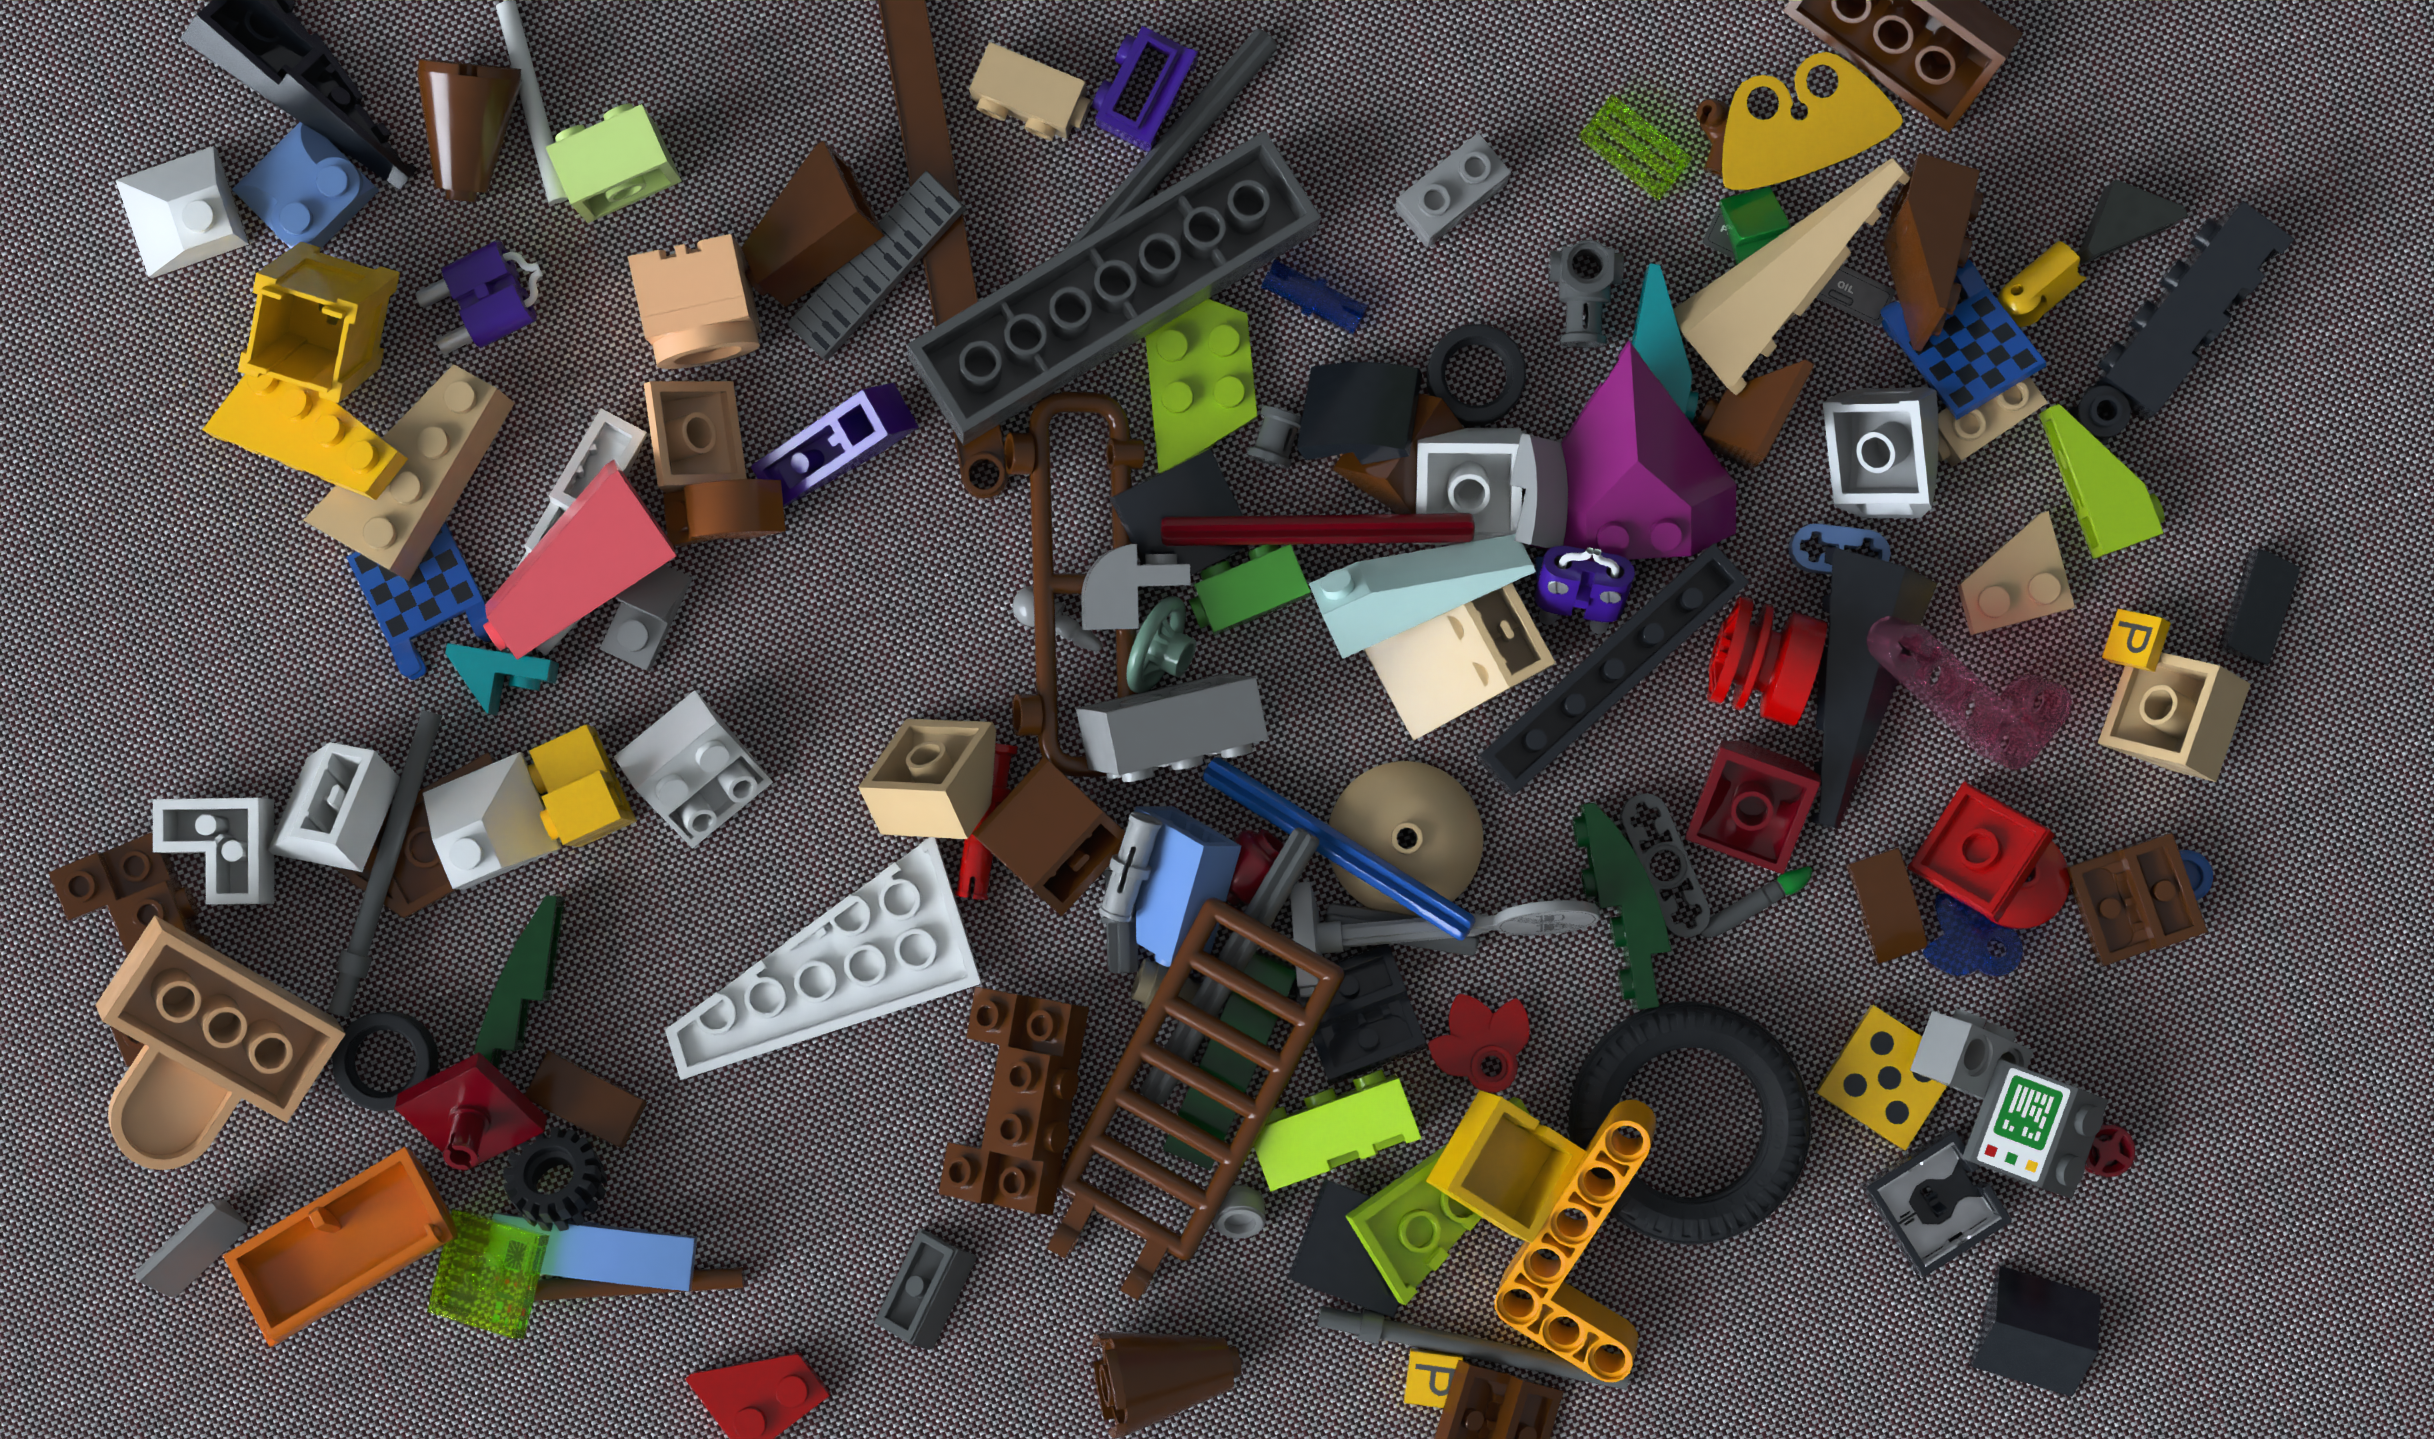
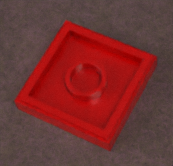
M1964 781L1907 868L1912 874L1998 923L2055 834L2051 829Z

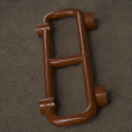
M1059 392L1049 394L1038 402L1031 413L1029 433H1008L1004 446V461L1007 473L1009 475H1030L1036 694H1016L1014 696L1012 725L1016 736H1038L1041 756L1046 757L1064 775L1071 777H1105L1107 775L1104 772L1088 769L1086 756L1067 755L1059 744L1054 594H1082V586L1087 573H1054L1050 421L1055 415L1063 412L1098 413L1106 419L1109 425L1106 460L1111 472V497L1132 486L1131 470H1141L1143 468L1145 450L1142 439H1130L1128 417L1119 402L1108 395L1096 392ZM1111 502L1114 549L1132 543ZM1115 629L1117 698L1138 694L1129 688L1126 678L1130 652L1136 639V629Z

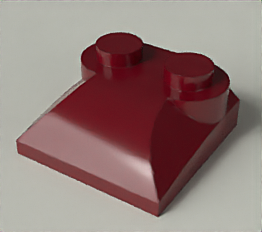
M1721 740L1718 749L1713 755L1711 768L1684 839L1784 874L1820 786L1821 775L1796 759L1740 740Z

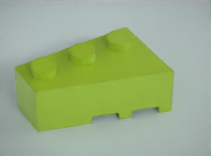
M1379 1069L1353 1079L1356 1088L1338 1096H1336L1333 1087L1303 1098L1306 1108L1290 1114L1286 1113L1284 1106L1273 1109L1254 1144V1149L1270 1192L1331 1171L1334 1167L1358 1158L1362 1160L1378 1154L1377 1151L1406 1141V1144L1422 1139L1400 1079L1395 1074L1385 1078L1383 1070Z

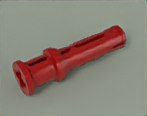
M995 743L991 805L974 831L1012 791L1007 787L1011 758L1017 755L1018 746ZM973 834L964 841L957 889L954 895L964 898L970 897L972 878L974 876L976 880L972 899L988 900L989 895L987 894L993 853Z

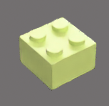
M630 103L617 106L603 115L604 121L586 129L584 125L567 128L555 136V143L545 147L570 204L587 223L682 182L658 126L642 104L634 108Z

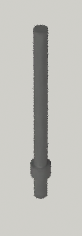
M426 710L421 711L347 950H341L335 970L339 971L340 974L328 1009L329 1013L348 1018L360 979H366L372 961L368 953L442 715Z
M1321 1306L1319 1311L1318 1327L1357 1334V1340L1378 1344L1381 1339L1624 1390L1627 1389L1630 1374L1617 1382H1604L1554 1353L1384 1319V1314L1372 1310L1363 1309L1362 1314Z

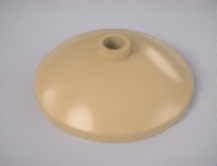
M1396 761L1376 766L1364 772L1342 792L1329 819V826L1451 902L1460 896L1470 884L1481 861L1483 828L1474 801L1456 779L1446 772L1425 763ZM1409 828L1415 832L1417 840L1412 848L1406 849L1398 844L1397 834L1401 829ZM1330 860L1333 871L1341 885L1355 900L1365 907L1419 916Z

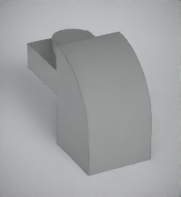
M1137 544L1120 546L1106 552L1090 567L1083 582L1081 595L1082 630L1139 629L1138 586L1191 585L1190 564H1177V554L1145 555L1146 565H1137Z

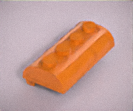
M403 1147L222 1256L268 1346L272 1348L440 1246L457 1237V1229L428 1171L410 1149Z

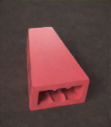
M612 460L601 469L485 604L486 616L489 621L483 627L500 651L508 647L518 660L676 557L672 542L615 460Z

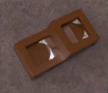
M1899 847L1847 864L1846 867L1863 912L1860 916L1877 964L1927 948L1928 944L1921 916Z
M549 1050L525 1094L530 1101L620 1148L625 1147L648 1101L615 1082L597 1076L563 1055Z

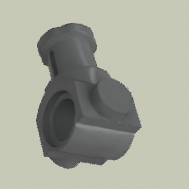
M1583 240L1577 242L1572 247L1563 246L1561 251L1550 250L1548 281L1557 282L1559 301L1566 303L1565 334L1560 336V345L1572 348L1607 346V337L1602 335L1603 304L1611 302V284H1622L1624 272V254L1615 253V248H1606L1597 241ZM1584 255L1593 258L1599 266V275L1592 279L1579 277L1573 270V259ZM1583 309H1585V329L1583 328Z

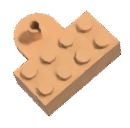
M154 915L95 1005L104 1023L144 1044L138 1056L116 1087L110 1100L108 1121L113 1138L122 1153L136 1164L150 1169L167 1170L187 1165L200 1157L210 1147L241 1098L288 1123L345 1036V1032L335 1017Z

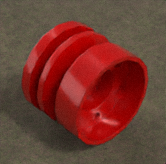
M1740 595L1731 613L1722 622L1714 643L1708 667L1709 686L1707 701L1720 705L1723 703L1731 684H1735L1732 700L1733 709L1741 711L1747 704L1753 690L1761 692L1760 717L1794 727L1804 711L1816 678L1825 644L1827 623L1824 620L1793 611L1786 619L1781 631L1778 632L1772 630L1774 621L1773 605L1765 603L1755 623L1751 624L1753 599Z

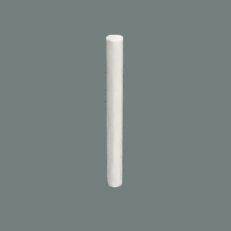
M514 0L504 1L497 4L496 9L512 68L521 69L522 82L519 95L549 204L561 203L568 200V197L545 148L554 142L518 7Z

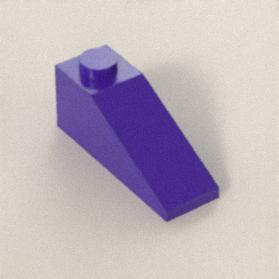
M894 382L862 389L752 464L751 468L757 479L781 480L784 508L882 453L919 428Z

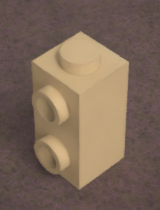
M992 42L988 43L969 88L972 100L978 102L976 109L1001 121H1005L1007 115L1026 122L1025 130L1040 138L1051 141L1055 135L1068 139L1073 126L1081 129L1092 103V100L1086 98L1087 88L1085 81Z
M2028 377L1958 420L1954 418L1948 408L1938 413V460L1942 462L1946 459L1951 467L1955 466L2048 402L2032 379Z

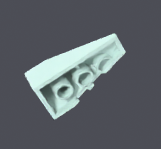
M1516 534L1359 561L1340 570L1332 571L1326 576L1309 583V586L1340 655L1344 659L1535 573L1536 570L1523 543L1514 541Z

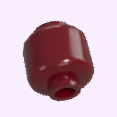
M1261 829L1258 833L1252 830H1245L1232 840L1242 846L1226 899L1234 906H1238L1241 902L1249 905L1284 846L1277 837L1265 829Z

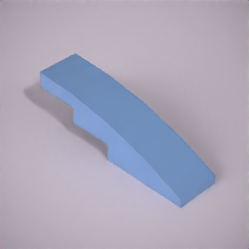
M493 1213L492 1224L496 1226L495 1230L491 1231L492 1242L489 1249L488 1266L509 1269L505 1267L511 1239H518L535 1245V1252L529 1271L531 1273L680 1291L692 1290L697 1236L648 1232L645 1229L605 1226L594 1222H583L577 1226L574 1220H567L569 1230L559 1231L553 1223L550 1232L542 1230L538 1223L533 1227L521 1215ZM513 1240L512 1242H513V1244H514V1246H515V1248H516V1250H517V1252H518V1249H517V1247H516V1245H515V1243H514V1240ZM532 1246L531 1248H529L527 1251L524 1252V1254L533 1249L534 1247ZM516 1258L513 1259L512 1261H510L509 1263H507L506 1265L508 1266L510 1263H512L513 1261H515ZM522 1260V1263H523V1265H524V1267H525V1269H526V1272H527L528 1270H527V1268H526V1266H525V1264H524V1262H523V1260Z

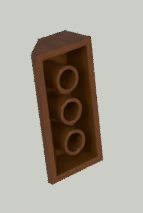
M1790 0L1783 9L1784 13L1948 133L2003 64L2024 34L1978 0Z

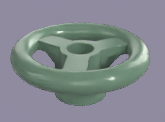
M1169 596L1161 600L1149 613L1137 634L1130 652L1126 672L1127 684L1135 693L1140 694L1152 689L1165 672L1178 678L1181 677L1193 659L1196 650V640L1183 634L1186 622V608L1179 597ZM1171 613L1170 623H1168L1167 616Z

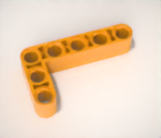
M1638 1100L1622 1101L1610 1111L1586 1147L1585 1155L1533 1244L1524 1241L1504 1271L1494 1300L1495 1310L1499 1318L1506 1324L1604 1382H1617L1630 1374L1638 1346V1333L1634 1325L1627 1319L1563 1280L1649 1153L1656 1129V1117L1649 1106ZM1631 1126L1636 1128L1642 1136L1627 1138L1617 1128ZM1603 1167L1608 1169L1614 1177L1601 1179L1596 1177L1590 1169ZM1567 1208L1581 1210L1587 1218L1575 1220L1566 1215L1564 1210ZM1537 1250H1552L1559 1258L1555 1260L1543 1258ZM1511 1290H1525L1532 1296V1298H1518L1511 1292ZM1569 1317L1578 1325L1567 1327L1559 1323L1556 1318ZM1612 1344L1619 1347L1623 1353L1611 1354L1606 1352L1601 1346Z

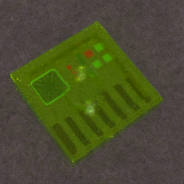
M452 1209L451 1217L457 1229V1237L443 1245L427 1312L509 1338L524 1339L550 1235L469 1211Z

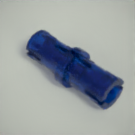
M1275 258L1270 267V272H1267L1261 289L1268 290L1301 307V313L1308 317H1311L1313 313L1354 335L1359 321L1361 322L1366 312L1367 304H1362L1327 286L1328 280L1320 276L1315 280Z

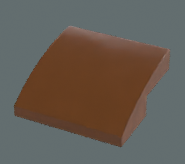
M2173 833L2145 840L2066 867L2070 877V886L2099 966H2107L2208 932Z
M1458 1360L1434 1439H1550L1564 1391L1513 1374Z

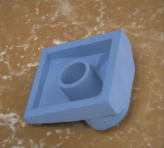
M301 122L232 189L274 231L276 236L290 248L299 242H305L322 248L380 191L326 137Z

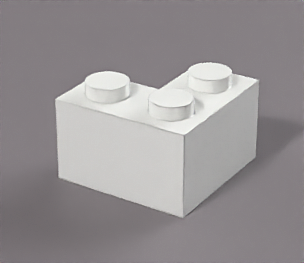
M265 798L153 799V852L206 853V904H274V855L268 851L274 836V800Z

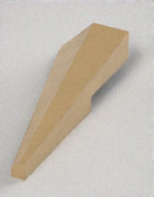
M1893 157L1673 309L1676 321L1685 338L1725 386L1735 395L1740 393L1747 385L1742 375L1757 356L1762 354L1769 357L1777 347L1772 339L1776 332L1795 314L1801 317L1851 254L1846 244L1865 222L1873 226L1882 215L1877 208L1881 200L1899 183L1906 185L1911 177Z

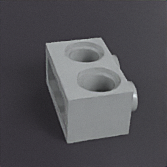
M1478 132L1397 197L1395 210L1428 249L1506 186L1511 171Z
M1956 1009L1952 1018L1932 1011L1910 1071L1984 1100L1998 1059L2027 1069L2033 1050L2014 1042L2017 1035L2016 1032L1989 1022L1985 1025L1986 1019L1972 1013Z

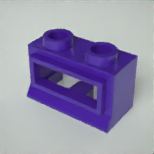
M1142 26L1137 37L1127 34L1115 57V62L1122 66L1113 83L1107 80L1101 83L1091 108L1098 111L1095 117L1097 127L1149 152L1156 144V135L1167 113L1171 115L1178 102L1179 90L1189 70L1194 72L1198 64V51L1184 47ZM1148 46L1168 56V59L1135 122L1115 112L1114 109Z

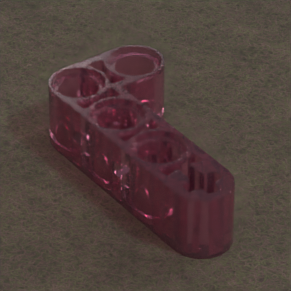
M1887 616L1875 622L1868 632V650L1886 670L1978 755L2009 769H2020L2032 762L2066 721L2071 712L2072 701L2067 689L2059 683L2034 674L2018 676L1998 697L1928 630L1918 624L1898 617ZM1898 641H1899L1907 650L1913 651L1914 653H1913L1912 655H1910V656H1907V655H1905V654H1902V653H1901L1902 647H1901V645L1898 643ZM1940 666V678L1931 687V674L1934 669ZM2042 692V703L2040 707L2034 711V700L2036 699L2037 695ZM1975 699V710L1966 719V707ZM2009 732V743L2007 747L2001 751V740L2004 737V735Z

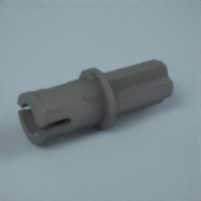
M1105 870L1103 872V876H1105V893L1113 870ZM1134 904L1132 918L1128 923L1101 917V923H1106L1108 970L1111 973H1133L1138 970L1136 906Z

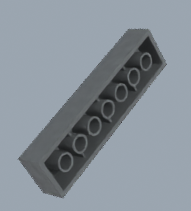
M1263 131L907 344L908 359L964 446L1315 235L1321 216L1267 132Z

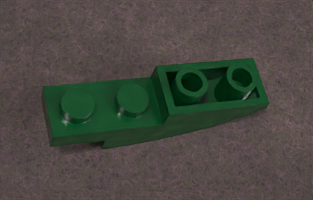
M1595 803L1580 805L1581 816L1572 817L1576 846L1577 848L1586 847L1589 868L1581 869L1585 899H1594L1599 909L1613 906L1617 908L1618 916L1610 917V930L1614 948L1623 947L1626 968L1618 969L1622 999H1631L1632 1008L1637 1010L1659 1007L1651 954L1671 951L1656 893L1631 845L1612 820Z

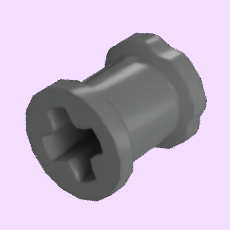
M1263 405L1260 413L1264 416L1255 446L1249 447L1247 456L1257 461L1289 470L1292 463L1289 455L1298 429L1301 427L1302 417L1282 409Z

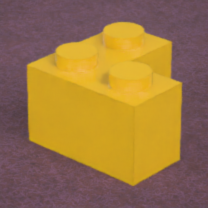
M586 724L529 750L534 761L533 764L528 765L531 779L540 794L548 792V794L541 796L546 809L540 811V817L552 840L559 838L562 845L582 847L637 822L595 727Z

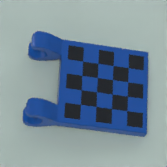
M1967 259L1963 269L1958 268L1954 280L1955 283L1961 284L1960 295L1966 300L1956 305L1952 315L1947 314L1940 335H1931L1921 352L1913 350L1901 304L1895 301L1880 310L1881 316L1884 318L1882 320L1884 331L1902 348L1932 389L1936 390L1938 397L1956 420L2046 367L2044 358L1989 290L1970 259Z
M446 520L410 581L358 552H354L346 557L391 648L396 665L403 676L408 677L410 680H416L427 673V667L412 639L465 612L475 635L484 642L492 641L483 627L489 621L486 616V601Z

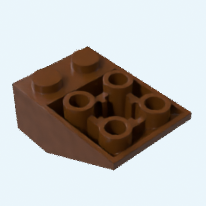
M1922 153L1918 154L1908 172L1911 177L1906 185H1901L1894 198L1883 241L1913 350L1919 352L1922 351L1931 335H1940L1947 314L1952 315L1961 291V284L1955 283L1954 280L1958 268H1964L1972 245V238L1965 236L1969 222H1975L1983 200V192L1976 190L1980 170Z

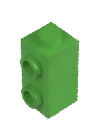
M1291 544L1279 548L1278 545H1262L1248 552L1251 561L1231 568L1229 561H1225L1201 571L1200 575L1203 581L1194 584L1197 597L1188 600L1200 629L1210 626L1213 635L1216 636L1310 597L1311 591Z

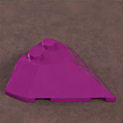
M1628 340L1618 355L1619 361L1605 382H1600L1561 441L1568 482V513L1563 546L1585 549V551L1591 547L1593 550L1599 549L1601 552L1619 555L1627 560L1692 556L1710 547L1712 544H1716L1736 534V483L1708 448L1702 436L1661 381L1656 378L1631 341ZM1529 545L1546 551L1550 549L1540 546ZM1593 555L1589 559H1587L1589 561L1595 562Z

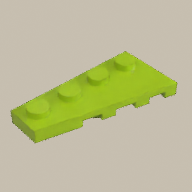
M1513 1097L1508 1100L1530 1115L1521 1099ZM1447 1144L1345 1215L1397 1301L1405 1306L1418 1292L1416 1290L1417 1286L1430 1271H1436L1449 1256L1447 1252L1466 1230L1471 1231L1482 1218L1426 1182Z

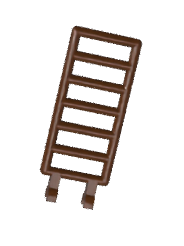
M1215 897L1207 899L1060 1171L1057 1187L1062 1193L1074 1200L1046 1249L1065 1259L1069 1252L1071 1253L1074 1250L1093 1211L1147 1240L1120 1291L1137 1301L1147 1291L1166 1252L1181 1260L1192 1259L1345 977L1343 969ZM1216 924L1224 925L1319 978L1320 980L1306 1006H1302L1204 951L1203 949ZM1192 969L1199 971L1295 1025L1281 1052L1275 1051L1179 997L1178 995ZM1168 1014L1270 1071L1256 1098L1254 1099L1155 1043L1154 1040ZM1143 1060L1244 1116L1245 1118L1231 1144L1226 1143L1129 1088ZM1118 1107L1124 1108L1219 1162L1220 1164L1206 1190L1105 1134ZM1094 1152L1195 1208L1182 1235L1175 1233L1080 1179Z

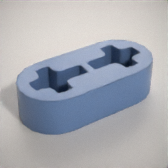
M1808 524L1802 527L1791 537L1788 546L1789 556L1793 564L1800 570L1832 575V565L1824 563L1825 553L1817 556L1815 562L1809 561L1808 552L1800 550V543L1810 540L1812 534L1818 535V543L1820 545L1832 546L1843 550L1844 548H1859L1862 546L1863 540L1870 542V550L1878 552L1879 560L1889 562L1891 556L1890 546L1886 538L1878 532L1826 524Z

